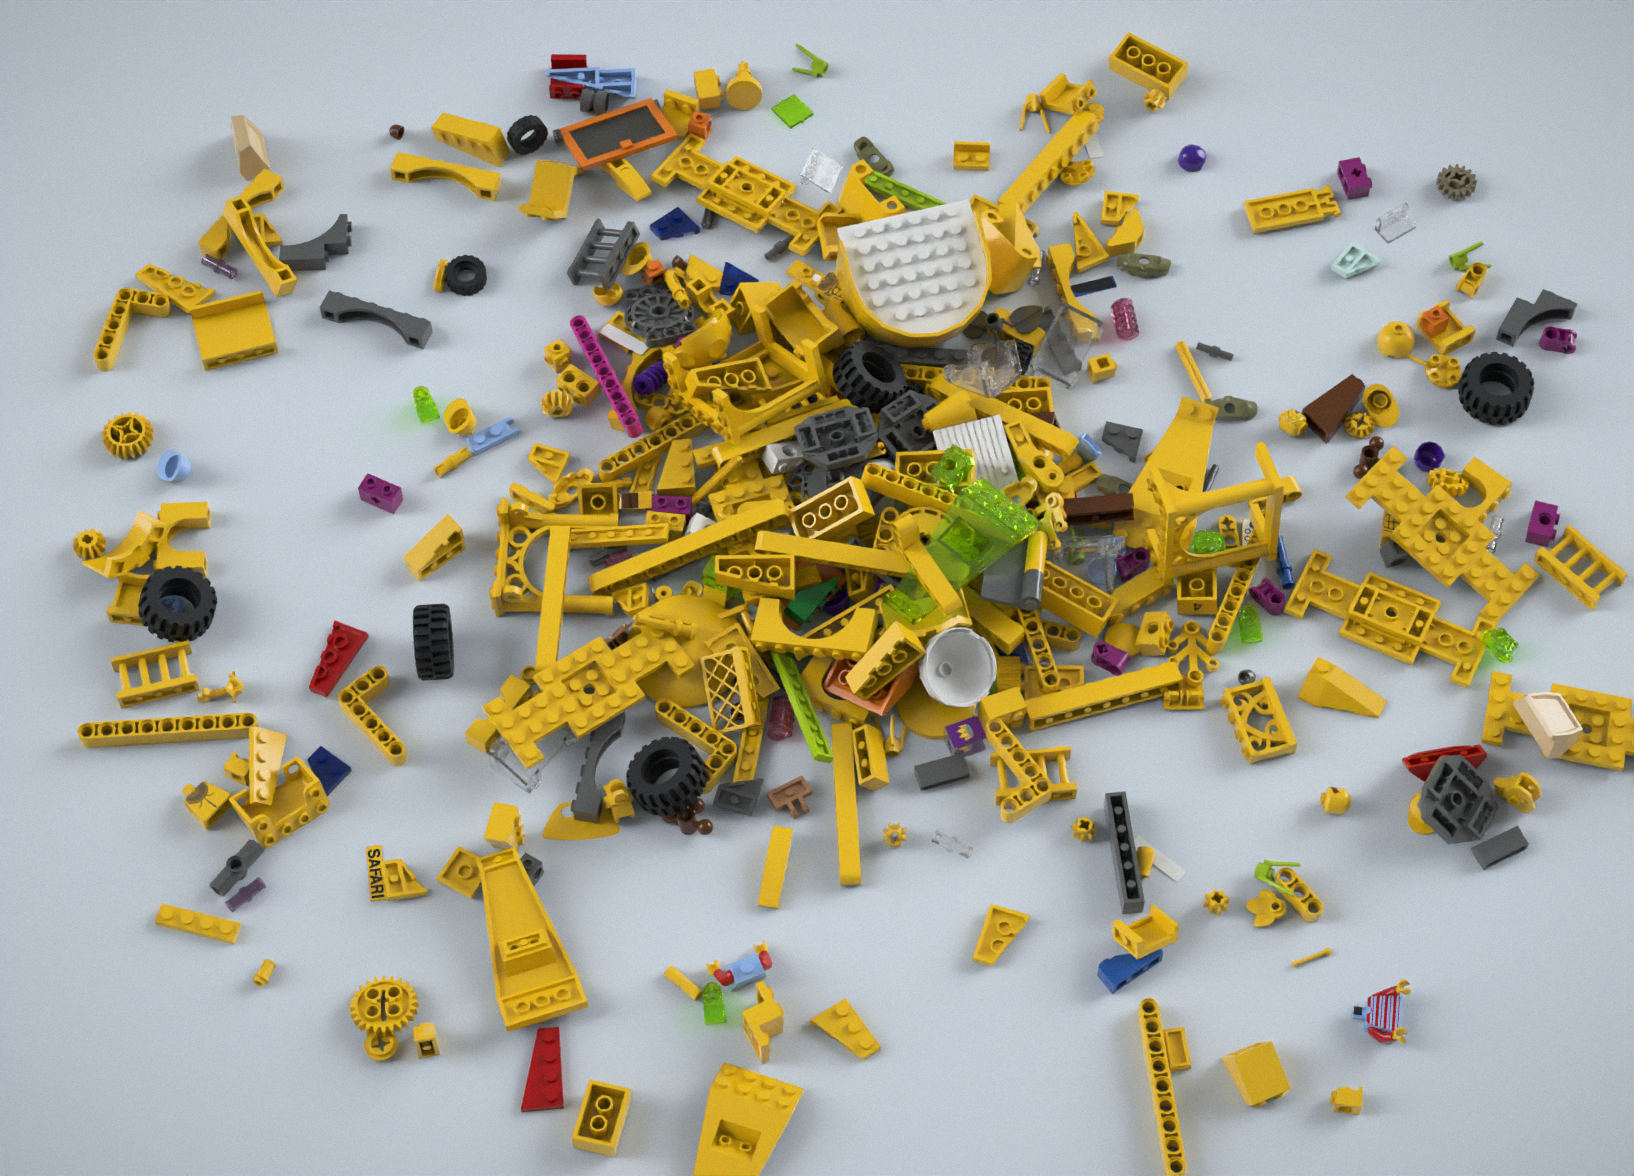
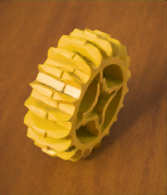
M130 411L125 415L121 412V416L114 415V420L108 419V424L104 425L102 442L108 452L110 451L112 456L116 455L118 459L124 456L126 460L131 456L134 459L137 454L142 456V451L148 452V446H152V440H154V430L150 421L144 415L140 416L137 412L132 415ZM114 438H118V440H120L119 443L116 442Z

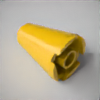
M964 389L958 390L923 415L924 419L921 420L924 429L932 432L977 420L975 409L971 407L969 403L971 400Z

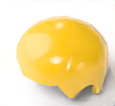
M614 282L611 289L595 286L592 292L600 305L608 307L620 301L623 290L620 284Z

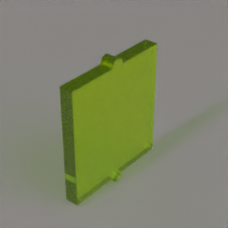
M795 94L785 100L782 99L780 103L771 108L790 129L800 123H804L806 119L814 115Z

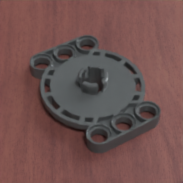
M665 281L629 289L622 293L623 304L627 306L624 315L626 327L632 333L645 338V344L649 348L677 343L681 337H685L697 330V325L694 323L695 311L692 304H689L690 307L688 309H681L678 302L673 299L672 292Z
M806 459L792 473L788 483L794 492L801 491L805 502L807 501L805 494L812 498L850 476L861 480L867 462L862 461L860 462L861 465L858 463L851 464L847 469L840 467L823 471L816 464ZM811 466L815 467L811 472L806 471ZM796 480H802L799 485H793ZM865 488L873 508L885 495Z

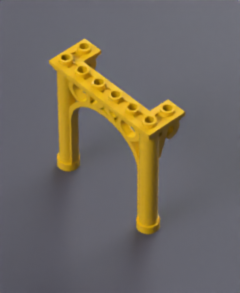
M501 497V504L497 505L498 524L501 527V531L497 532V543H500V546L496 548L498 564L494 565V576H497V580L493 581V588H490L489 591L491 609L495 610L496 617L504 615V612H541L543 592L534 588L528 581L524 572V561L532 544L540 537L550 533L551 526H571V529L619 526V513H611V515L541 514L528 511L529 507L524 503L516 502L510 505L509 500ZM528 529H538V530H536L534 533L531 534ZM518 533H523L527 537L521 544L514 542V536ZM509 546L517 551L511 557H509ZM508 567L514 569L516 574L507 577ZM514 581H519L523 584V587L519 588L510 584ZM565 595L563 613H605V615L613 616L614 596Z

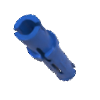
M1279 535L1276 571L1280 575L1282 588L1287 590L1293 588L1295 584L1283 536Z

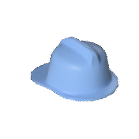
M167 450L158 462V476L166 481L181 482L186 479L188 474L193 475V472L190 471V461L179 452Z

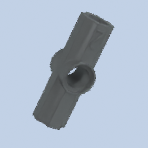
M249 840L236 855L228 858L226 867L210 883V888L219 896L224 897L237 881L243 880L247 876V870L261 856L264 849L256 841ZM241 866L239 869L233 870V868Z

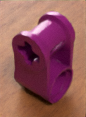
M1548 326L1541 335L1539 346L1546 351L1572 354L1576 351L1574 342L1577 338V333L1571 329Z
M1139 547L1115 560L1116 567L1122 581H1129L1134 576L1146 571L1149 567L1150 553L1145 548Z
M1268 578L1262 579L1259 585L1249 589L1253 600L1259 603L1270 615L1278 616L1283 612L1285 595Z
M1104 641L1096 642L1091 655L1093 664L1109 671L1115 676L1122 675L1131 660L1127 652L1119 650Z

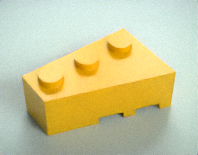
M692 439L672 440L657 488V495L690 498L696 493Z
M447 514L403 556L406 568L419 581H422L466 549L462 528Z

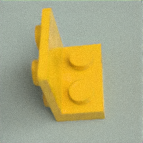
M666 89L664 92V107L661 112L678 137L685 139L689 133L688 123L694 111L700 112L699 100ZM655 120V122L653 123V128L664 132L659 123Z

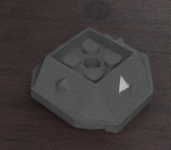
M909 390L881 409L877 430L879 438L877 441L884 444V449H886V452L894 461L896 460V452L937 450L933 432L925 430L921 421L924 419L923 415L939 404L935 398Z
M846 406L812 415L806 418L800 425L798 424L794 427L803 458L816 464L823 471L840 467L847 469L851 464L865 461L879 438L868 407Z
M1462 755L1438 758L1421 788V797L1417 804L1421 811V819L1447 844L1481 840L1499 809L1496 800L1493 799L1489 781Z

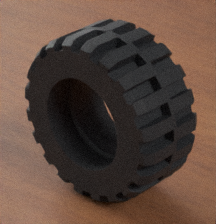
M859 341L851 344L835 362L833 380L837 384L838 391L842 392V396L848 399L850 404L858 408L868 407L871 414H880L883 407L905 393L907 377L905 376L904 369L900 367L899 361L895 360L891 353L886 352V349L878 347L875 343Z
M1491 352V354H1481L1480 358L1476 356L1466 365L1458 389L1460 403L1463 404L1466 412H1470L1471 417L1474 419L1478 418L1482 423L1489 422L1490 425H1496V423L1505 425L1508 421L1510 423L1517 421V418H1521L1525 411H1527L1534 392L1535 383L1530 369H1526L1527 365L1522 361L1519 362L1517 357H1510L1507 353L1498 354V352ZM1490 381L1499 382L1508 387L1512 393L1504 396L1494 395L1487 392L1481 384Z
M171 566L164 567L163 571L161 569L155 571L154 575H150L146 583H144L138 604L139 617L142 618V624L145 627L148 626V631L151 634H157V638L161 640L165 638L168 639V642L172 643L174 641L184 642L187 639L189 641L196 640L197 635L201 637L205 634L212 623L217 605L216 591L213 586H210L211 582L208 578L204 579L203 574L198 571L197 573L194 572L192 568L187 567V569H184L182 566H175V568H171ZM170 595L181 596L190 601L195 610L188 613H176L167 609L160 599Z
M444 603L417 605L413 610V643L418 678L423 681L449 679L454 673V645L450 608Z
M661 737V740L655 739L651 741V744L644 745L640 752H636L634 760H631L628 766L626 783L629 791L642 809L653 815L667 816L668 814H678V811H684L688 809L687 806L693 805L696 802V798L700 797L703 793L702 788L706 786L708 773L704 761L693 745L689 744L687 740L680 739L679 737H671V739L669 737ZM678 768L675 775L668 781L656 784L659 777L665 772Z

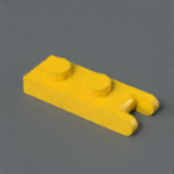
M514 482L510 485V498L524 503L530 509L541 514H556L553 511L555 505L544 499L542 495L533 493L525 486Z

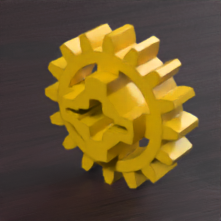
M1446 468L1430 470L1426 480L1428 482L1427 485L1432 486V489L1438 484L1453 497L1456 494L1459 496L1466 494L1469 487L1468 479L1463 478L1464 475Z

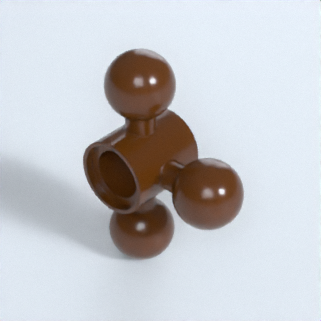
M1372 437L1369 445L1362 448L1359 464L1353 469V474L1356 478L1362 479L1380 460L1378 458L1379 451L1384 447V440L1381 437Z
M696 798V802L693 805L690 804L688 809L678 811V814L661 816L665 823L678 822L680 831L686 835L693 834L697 830L701 835H709L713 831V824L710 820H696L695 815L701 813L705 808L704 801L700 798Z

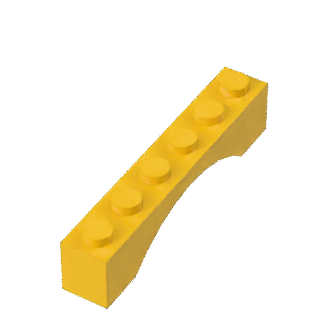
M397 152L390 168L392 180L412 183L429 178L448 179L466 186L478 198L496 201L502 185L500 173L448 163L442 160L414 156L408 153Z
M264 168L261 173L256 175L252 183L245 187L240 196L243 195L251 209L274 201L284 190L282 177ZM223 214L216 223L212 224L210 230L198 242L201 253L217 262H220L230 251V239L233 232Z
M243 195L227 200L222 214L276 298L292 293L297 278L289 266L279 261L266 246L257 228L252 209Z
M1071 244L1050 246L1048 248V255H1046V263L1048 266H1051L1052 280L1056 281L1057 294L1061 295V306L1063 309H1066V320L1068 324H1071L1072 337L1076 338L1078 345L1099 341L1101 329L1096 315L1078 302L1070 287L1069 277L1074 269L1075 261Z
M639 336L638 340L645 343V338ZM648 347L642 355L633 351L632 362L626 368V377L620 383L637 416L638 412L634 403L635 388L633 386V379L636 375H639L649 366L663 358L660 347ZM614 409L610 410L608 421H610L611 429L625 431Z

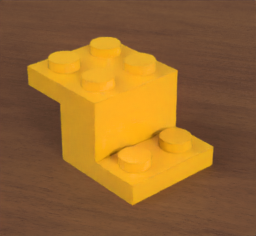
M762 980L755 984L756 1002L758 1005L743 1011L742 1019L743 1030L763 1064L770 1060V1038L783 1032L782 1024H784V1019L782 1015H784V1011L779 1003H775L773 999L775 996L771 987H766Z

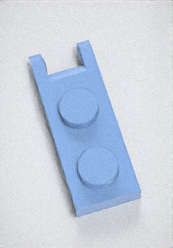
M508 417L467 437V442L475 454L478 455L519 435L521 430L519 427L511 430L509 425L514 422V419Z

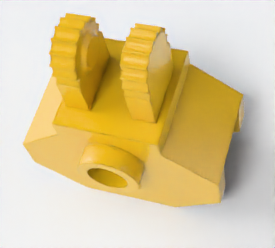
M1521 772L1517 776L1512 775L1510 779L1497 777L1493 780L1496 794L1506 798L1507 803H1510L1523 813L1529 814L1535 808L1533 801H1536L1542 795L1539 782L1528 773Z
M614 779L609 784L602 786L605 795L603 797L606 809L609 808L615 823L620 822L619 818L628 815L631 818L635 817L631 803L634 800L633 795L626 788L622 780Z

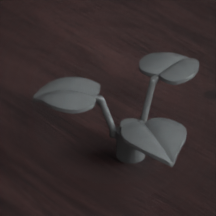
M1037 305L1017 308L1010 315L1013 323L1006 321L1004 318L1000 319L997 313H989L987 315L984 311H980L978 316L962 333L970 339L980 338L983 331H988V329L993 333L996 347L990 346L986 348L982 353L981 359L984 367L990 372L1001 373L1008 368L1012 350L1008 345L1000 346L997 333L1002 330L1003 323L1010 327L1016 326L1017 331L1022 334L1031 333L1040 324L1043 308Z

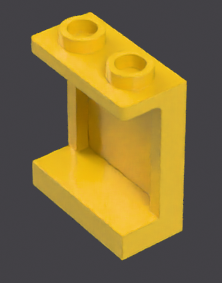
M1062 73L1039 93L1044 109L1075 116L1097 95L1092 80H1088L1083 86L1068 82L1066 74Z
M826 212L820 216L816 224L824 261H837L839 243L837 228L853 225L856 214Z
M1446 300L1435 305H1439L1449 317L1445 332L1430 339L1420 327L1423 313L1428 310H1424L1418 315L1416 323L1419 331L1442 355H1448L1472 342L1476 331L1472 325L1465 327L1449 309L1450 302Z
M129 572L127 575L118 577L119 585L113 605H108L107 609L110 622L144 626L141 622L142 618L139 617L138 604L143 585L150 576L149 574L137 575Z
M1154 904L1149 906L1150 914L1129 925L1124 924L1120 919L1112 922L1113 939L1137 960L1178 941L1179 927L1177 922L1168 917L1163 910H1160Z

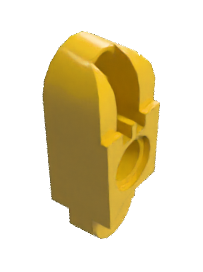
M1023 444L1019 447L1018 460L1021 462V467L1030 477L1038 482V486L1042 491L1051 493L1060 489L1064 482L1063 471L1042 450L1039 451L1034 445ZM1040 465V466H1042L1043 468H1040V469H1039V468H1036L1035 466Z

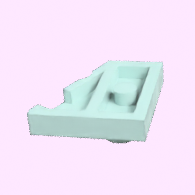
M1351 242L1331 265V270L1344 278H1349L1379 266L1382 259Z

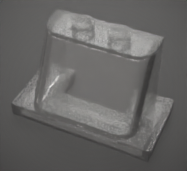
M1125 536L1057 537L1061 543L1059 550L1053 551L1047 547L1046 560H1050L1051 563L1112 595L1114 592V559L1118 557L1126 544Z

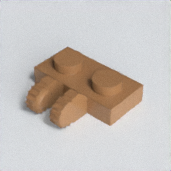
M803 776L767 792V798L776 812L787 807L790 815L795 820L798 818V812L793 806L796 802L799 803L801 810L805 814L810 812L804 798L812 795V790Z

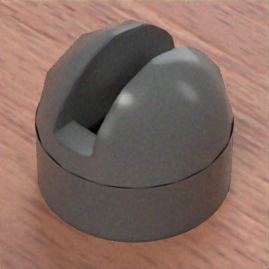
M1246 669L1239 672L1238 680L1241 685L1253 683L1256 680V675L1252 670Z

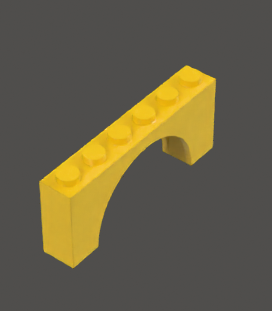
M760 597L750 640L753 647L758 651L772 650L781 654L790 652L800 656L809 654L819 658L827 656L838 660L846 658L859 662L873 646L879 617L876 609L856 607L852 619L842 630L829 637L808 639L795 635L784 625L783 606L780 599Z

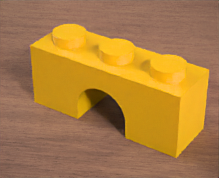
M701 274L686 283L687 297L707 319L713 316L711 311L723 308L730 321V325L735 323V309L724 298L719 301L715 298L712 286Z

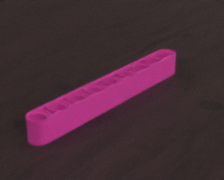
M582 315L573 317L570 320V326L624 430L630 438L639 437L643 433V427L586 318Z

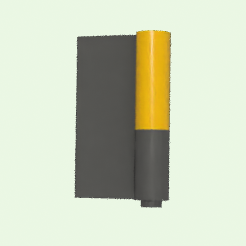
M1033 531L1021 545H1014L988 535L980 599L1029 611L1039 609L1041 606L1048 542L1047 534L1042 531Z

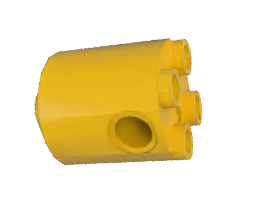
M828 302L825 305V309L821 312L840 329L846 343L833 351L837 355H842L858 339L863 341L865 331L842 303Z

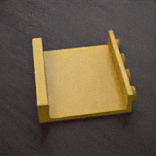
M262 290L189 308L205 371L278 353Z

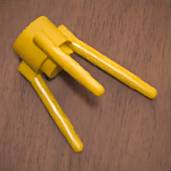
M1034 93L1028 94L1026 96V103L1023 104L1019 130H1023L1027 110L1030 112H1037L1039 110L1046 131L1049 134L1051 131L1043 105L1040 103L1039 95Z
M893 714L891 715L890 737H887L886 741L883 739L885 756L896 757L900 752H903V743L907 732V726L904 724L900 740L898 741V738L895 737V716ZM874 716L875 726L881 730L878 717Z

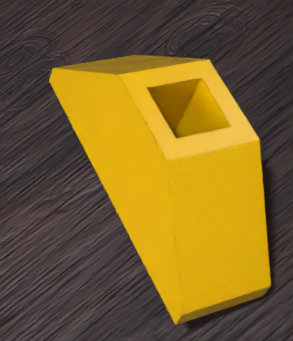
M1134 208L1131 213H1127L1121 226L1118 225L1114 236L1107 240L1105 247L1109 257L1134 253L1143 241L1144 226L1138 209Z

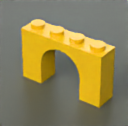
M1474 457L1463 468L1461 475H1464L1463 478L1468 479L1469 486L1479 492L1483 502L1476 507L1464 508L1483 524L1487 520L1488 514L1490 512L1494 513L1497 510L1501 500L1505 501L1510 496L1512 482Z
M208 502L161 503V511L157 512V519L168 524L160 546L155 547L157 560L153 562L154 572L159 569L163 571L164 567L171 566V568L182 566L184 569H187V567L192 568L194 572L197 573L198 571L203 574V578L206 577L207 558L204 551H178L170 546V542L180 531L210 528L211 511Z
M813 655L801 674V678L814 709L829 714L835 720L851 722L854 729L868 724L874 712L848 700L833 699L824 692L822 686L834 664V659L827 656L819 658Z

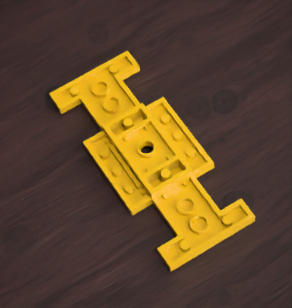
M692 133L651 175V181L665 188L677 177L703 190L696 199L697 204L757 234L769 223L795 236L789 243L788 249L803 257L820 239L816 224L820 216L826 212L835 214L843 212V208L829 201L819 211H816L790 198L795 193L797 185L738 156H735L730 162L726 161L724 164H721L699 153L705 147L706 140Z
M728 441L692 450L698 469L716 465L717 463L711 451L714 447ZM756 459L743 463L723 482L726 490L708 494L717 523L722 521L718 517V508L728 502L730 506L723 510V513L726 515L737 514L738 507L744 504V502L783 499L784 502L793 505L783 475L780 474L763 479ZM790 519L785 524L768 531L791 528ZM757 535L726 547L728 555H762L754 551ZM816 565L799 570L796 569L795 592L822 583ZM741 589L746 606L759 603L760 597L776 598V596Z
M1393 446L1347 493L1345 498L1358 510L1370 498L1373 499L1400 523L1389 537L1447 588L1460 576L1488 601V604L1478 613V616L1497 623L1535 582L1540 574L1526 562L1515 574L1512 573L1485 549L1496 535L1438 484L1427 496L1420 492L1397 471L1408 458ZM1436 535L1441 536L1444 539V543L1438 542Z
M1316 549L1313 550L1284 608V613L1302 620L1308 606L1311 605L1345 619L1339 631V636L1411 666L1418 652L1422 651L1455 665L1449 681L1468 689L1497 623L1479 616L1473 630H1467L1436 617L1442 602L1441 600L1368 571L1364 582L1360 586L1327 572L1326 570L1332 560V556ZM1393 611L1397 616L1390 617L1386 612Z
M650 606L640 612L646 615L657 616ZM637 614L633 616L634 622H636ZM637 625L642 633L612 651L601 636L535 674L533 679L542 690V693L510 711L499 696L485 704L483 711L528 771L545 760L544 755L535 744L564 726L569 727L579 740L643 701L645 694L636 682L667 664L679 679L694 670V663L671 633ZM591 687L595 692L589 695L584 692V689Z
M1492 671L1481 743L1501 747L1504 730L1532 735L1512 704L1525 697V695L1510 692L1511 674ZM1552 683L1550 693H1560L1581 727L1588 728L1591 732L1590 734L1581 733L1579 740L1557 758L1622 772L1625 755L1634 756V717L1630 716L1632 699Z

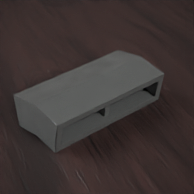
M962 753L914 766V773L921 791L967 779L970 776Z
M1515 826L1472 847L1471 850L1482 869L1485 870L1526 850L1529 843L1523 836L1519 826Z

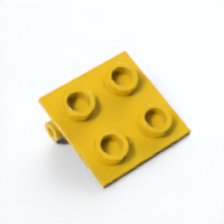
M1181 674L1183 688L1180 692H1171L1170 690L1164 692V710H1204L1205 693L1203 692V684L1191 687L1186 680L1188 674Z

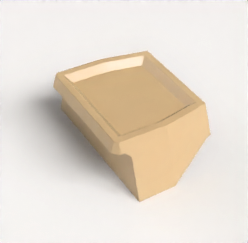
M244 115L232 116L230 130L240 174L248 182L264 168L270 169L263 134Z
M1530 693L1512 703L1547 759L1560 757L1579 740L1583 728L1560 693Z

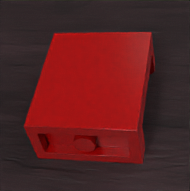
M551 54V69L588 68L587 55ZM551 78L549 85L550 99H580L582 90L586 89L585 85H577Z

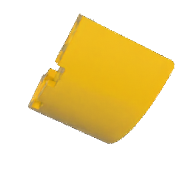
M138 511L131 530L116 548L99 558L84 560L82 564L106 578H117L127 575L129 571L136 567L140 568L150 559L149 555L155 547L160 546L168 524L143 511Z
M955 584L952 587L961 599L963 607L946 617L931 597L907 603H881L879 608L886 631L896 620L914 633L920 642L924 641V644H927L933 636L944 630L959 627L969 628L973 624L961 585Z

